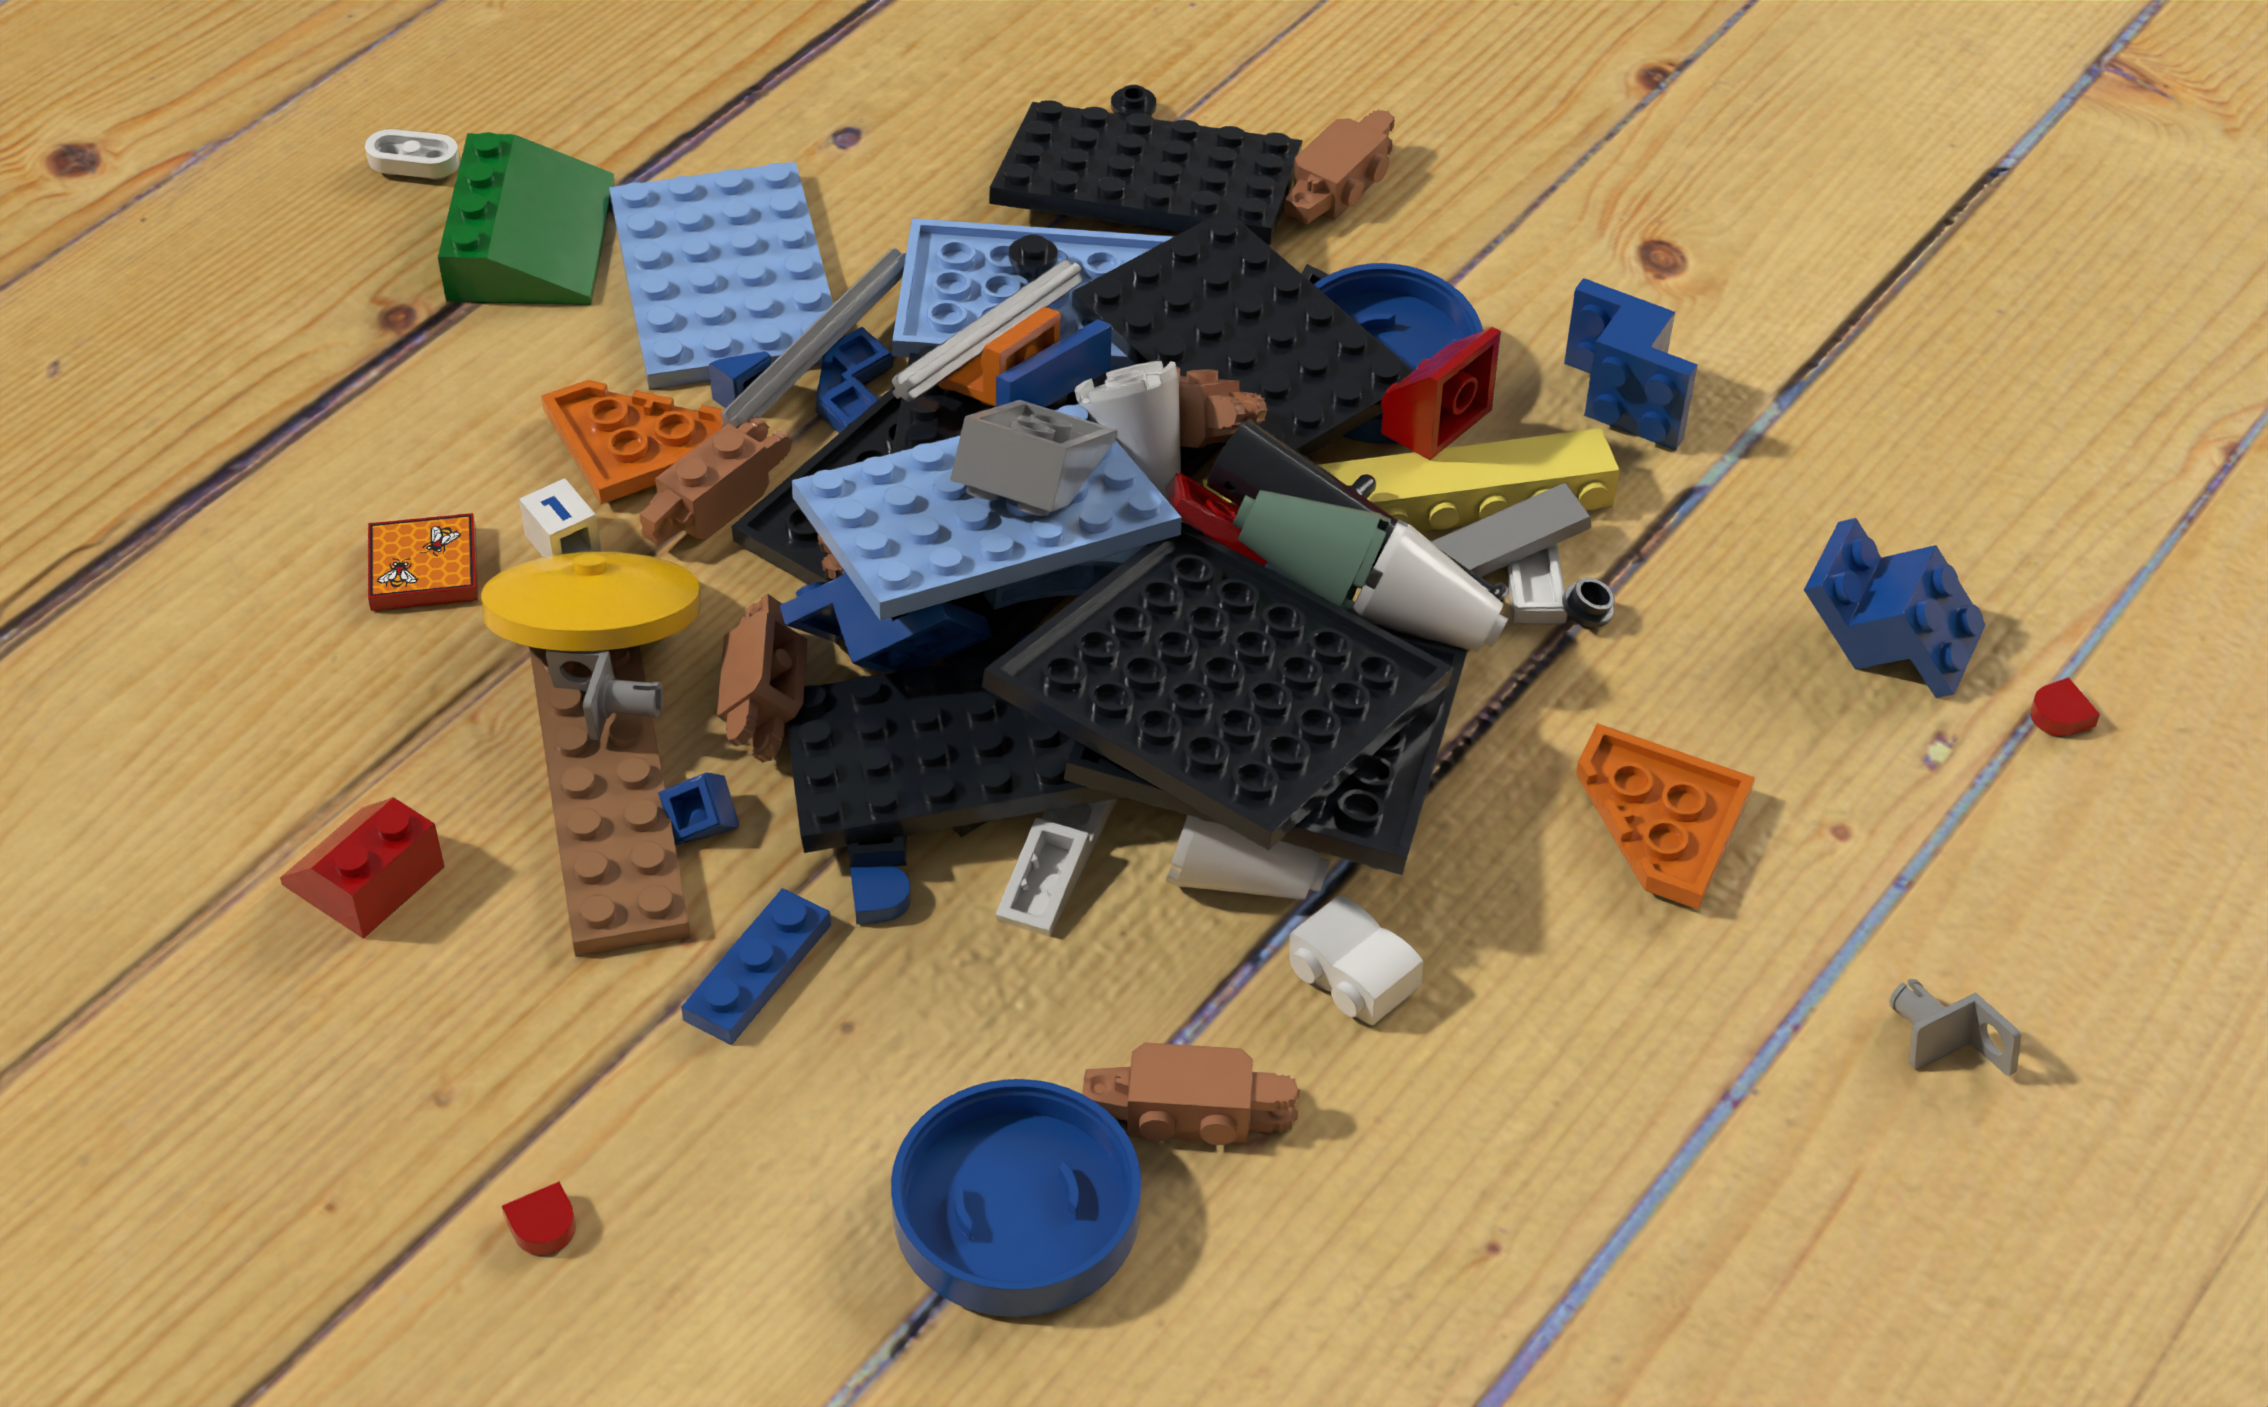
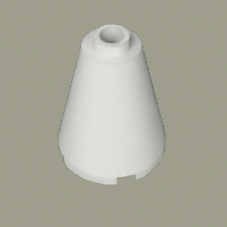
M1162 361L1136 364L1107 372L1105 384L1094 388L1092 378L1076 386L1075 394L1077 401L1081 407L1087 410L1088 417L1097 424L1118 430L1115 440L1169 502L1166 487L1175 473H1181L1179 374L1175 362L1170 361L1165 368H1163Z
M1400 519L1396 523L1350 611L1373 625L1475 652L1480 650L1483 643L1493 647L1508 618L1499 614L1503 606L1499 599L1412 525Z
M1187 815L1171 865L1182 869L1171 867L1166 882L1181 887L1305 900L1309 889L1320 892L1330 860L1320 857L1321 853L1282 841H1278L1270 850H1267L1225 825Z

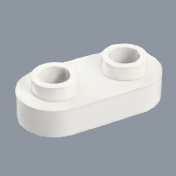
M387 129L372 134L365 142L369 166L373 170L387 175H405L440 180L455 172L460 165L456 141L443 134Z

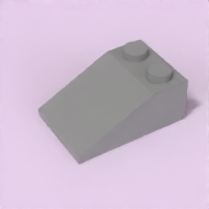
M1017 400L965 416L950 480L967 485L966 492L972 496L986 500H998L999 496L1018 501L1016 508L1025 513L1048 516L1049 511L1053 512L1072 502L1110 446L1114 443L1118 430Z

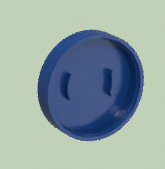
M1391 263L1357 265L1334 272L1314 284L1413 371L1417 369L1423 360L1430 359L1448 344L1483 331L1477 312L1460 291L1442 278L1411 266ZM1383 412L1343 435V437L1367 443L1399 444L1381 434Z
M1007 1079L978 1084L958 1091L933 1106L920 1117L904 1138L897 1152L891 1177L895 1235L906 1261L918 1277L936 1293L955 1304L980 1313L1010 1317L1032 1316L1060 1310L1083 1300L1106 1284L1120 1269L1131 1252L1139 1228L1141 1209V1174L1138 1158L1132 1142L1117 1120L1095 1101L1079 1092L1054 1083L1028 1079Z

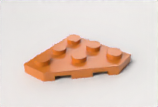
M586 380L541 395L545 414L601 504L655 486V478L723 427L722 409L701 405L698 411L674 406V399L638 390H635L632 396L609 392L606 383Z
M1597 723L1578 760L1577 778L1643 889L1699 910L1750 797L1755 777Z

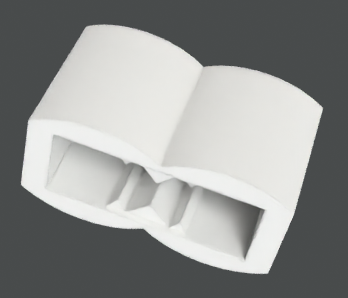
M1338 895L1290 933L1289 959L1294 972L1304 982L1309 984L1314 982L1317 986L1330 991L1336 1006L1349 1017H1357L1367 1024L1374 1025L1422 986L1423 960L1418 953L1398 935L1381 928L1361 906L1344 896Z

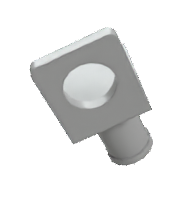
M547 650L546 658L553 686L556 688L586 691L583 710L590 740H600L606 720L612 713L644 715L652 718L659 717V710L662 709L663 703L662 684L660 682L615 680L609 650ZM568 661L580 662L591 670L592 675L583 678L575 677L565 671L562 664Z
M1916 979L1908 980V986L1913 991L1903 982L1892 993L1889 1001L1890 1007L1913 1025L1909 1064L1915 1070L1970 1043L2006 1076L2017 1072L2021 1043L2020 1031L1976 992L1947 1007L1943 1006L1925 990L1923 985ZM1988 1024L1993 1026L2001 1036L2004 1052L1997 1049L1992 1043L1987 1031Z

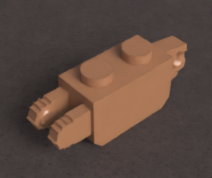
M1378 109L1369 113V116L1366 115L1360 122L1345 118L1336 119L1295 157L1294 186L1285 198L1284 214L1309 224L1320 215L1335 220L1349 206H1355L1362 194L1374 182H1380L1388 170L1389 157H1387V154L1390 155V152H1392L1393 144L1392 139L1388 135L1394 129L1395 117L1389 111Z
M1176 367L1179 374L1180 446L1201 448L1212 443H1227L1240 425L1249 418L1257 424L1265 421L1268 410L1264 402L1265 398H1261V395H1257V393L1240 392L1239 381L1218 379L1217 370L1187 371V377L1180 376V368Z
M758 416L749 419L748 422L743 423L738 428L729 423L655 478L657 494L650 501L651 504L640 513L642 536L658 546L684 530L696 539L706 541L764 495L769 485L768 472L777 466L781 460H784L790 452L793 441L789 438V435L782 431H776L771 437H767L770 427L766 424V421Z
M769 594L761 597L758 603L750 605L746 609L745 616L741 617L740 624L724 635L717 717L726 722V739L738 747L739 745H745L751 738L753 746L751 750L753 752L752 755L762 763L771 761L779 753V749L782 747L781 743L783 742L781 739L784 735V725L796 717L803 705L808 641L807 638L785 625L779 606L782 603Z
M1147 1042L1132 1051L1131 1067L1086 1069L1083 1083V1095L1095 1101L1115 1119L1127 1121L1128 1136L1144 1137L1152 1141H1166L1169 1139L1205 1141L1213 1145H1226L1229 1143L1248 1144L1249 1131L1272 1133L1275 1130L1280 1133V1131L1286 1132L1287 1129L1292 1130L1295 1120L1298 1119V1111L1295 1109L1294 1104L1297 1098L1300 1097V1089H1298L1295 1083V1078L1291 1079L1290 1075L1284 1076L1282 1074L1278 1076L1276 1073L1252 1072L1253 1059L1241 1048Z

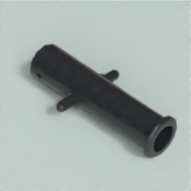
M1250 418L1241 424L1227 441L1218 455L1206 483V486L1241 506L1245 495L1256 499L1259 491L1264 490L1379 513L1390 518V524L1385 529V538L1371 570L1398 522L1397 519L1367 499L1376 489V480L1373 476L1369 474L1361 475L1352 485L1347 486ZM1447 555L1464 571H1466L1470 576H1472L1477 582H1479L1484 588H1486L1490 593H1492L1497 599L1504 603L1505 598L1508 594V587L1504 583L1498 582L1494 586H1492L1490 583L1479 577L1477 574H1475L1474 572L1463 566L1461 563Z

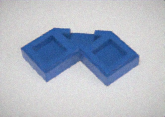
M860 327L839 339L822 356L821 374L816 394V413L838 433L843 431L878 400L863 384L893 367L894 356H892V353L865 328Z

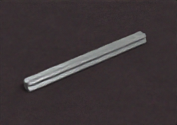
M895 248L890 249L721 412L722 426L724 427L729 423L738 428L753 417H761L902 279L906 253H901Z
M1066 259L1056 264L896 374L892 379L895 390L892 392L897 399L903 398L909 403L915 401L982 354L985 345L1043 306L1049 307L1080 285L1082 282L1079 274L1082 270L1081 266L1077 262L1072 264Z

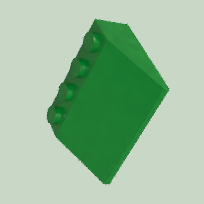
M467 133L438 254L446 302L591 305L611 203L609 187H614L615 182L614 173L515 134Z

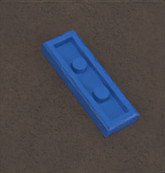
M1098 319L996 376V407L1017 400L1047 407L1075 391V387L1091 378L1094 380L1111 370L1112 325Z

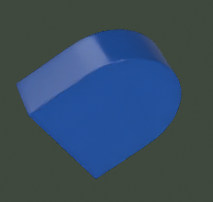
M894 866L850 868L856 925L891 921L907 911L911 903L910 881L902 870Z

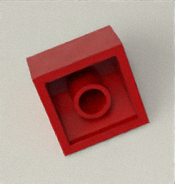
M1490 327L1448 344L1430 359L1423 360L1417 369L1401 382L1392 384L1385 392L1381 402L1383 410L1381 434L1431 460L1491 412L1501 331Z
M392 797L362 807L280 877V881L284 887L364 939L438 874L445 865L435 823Z

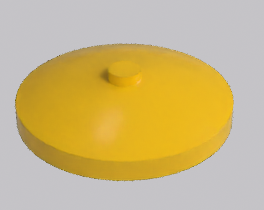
M578 552L528 561L508 568L491 578L483 587L481 593L483 621L493 633L521 645L558 651H603L634 647L658 641L688 627L698 617L701 608L700 584L692 572L668 560L622 552Z

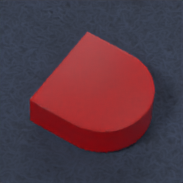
M2069 677L2041 687L2036 692L2030 709V716L2034 724L2042 731L2054 736H2071L2094 728L2100 716L2099 712Z
M560 1181L502 1205L505 1221L516 1243L528 1253L535 1255L555 1253L567 1246L575 1234L576 1222L573 1208Z

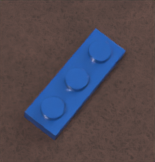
M782 888L681 1006L683 1021L732 1045L830 928V911Z

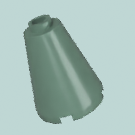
M1260 490L1256 499L1245 495L1232 525L1242 529L1238 537L1241 543L1293 582L1350 612L1355 604L1352 601L1357 588L1362 589L1385 538V529L1390 524L1391 519L1379 513Z

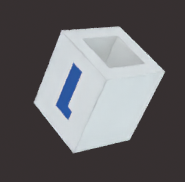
M565 478L519 499L525 537L543 558L568 553L601 552L596 514Z

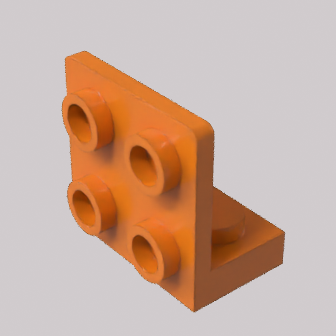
M1043 306L985 345L982 354L937 385L942 389L956 391L975 398L984 405L996 406V376L1060 341L1061 312Z

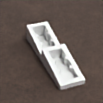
M1117 799L1049 810L1044 812L1042 819L1035 818L995 914L997 921L1051 936Z

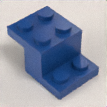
M1583 278L1574 292L1564 364L1591 374L1584 416L1676 451L1684 439L1698 364L1668 353L1675 311Z
M1857 518L1837 523L1804 588V592L1854 669L1911 659L1935 698L1955 694L1986 625L1980 609L1972 603L1960 584L1955 569L1947 563L1937 545L1881 557L1875 542L1867 536Z
M844 569L842 576L827 583L817 582L806 585L796 592V598L779 605L786 626L832 642H837L844 638L853 664L882 674L906 671L915 667H928L992 637L985 616L950 602L940 603L880 621Z

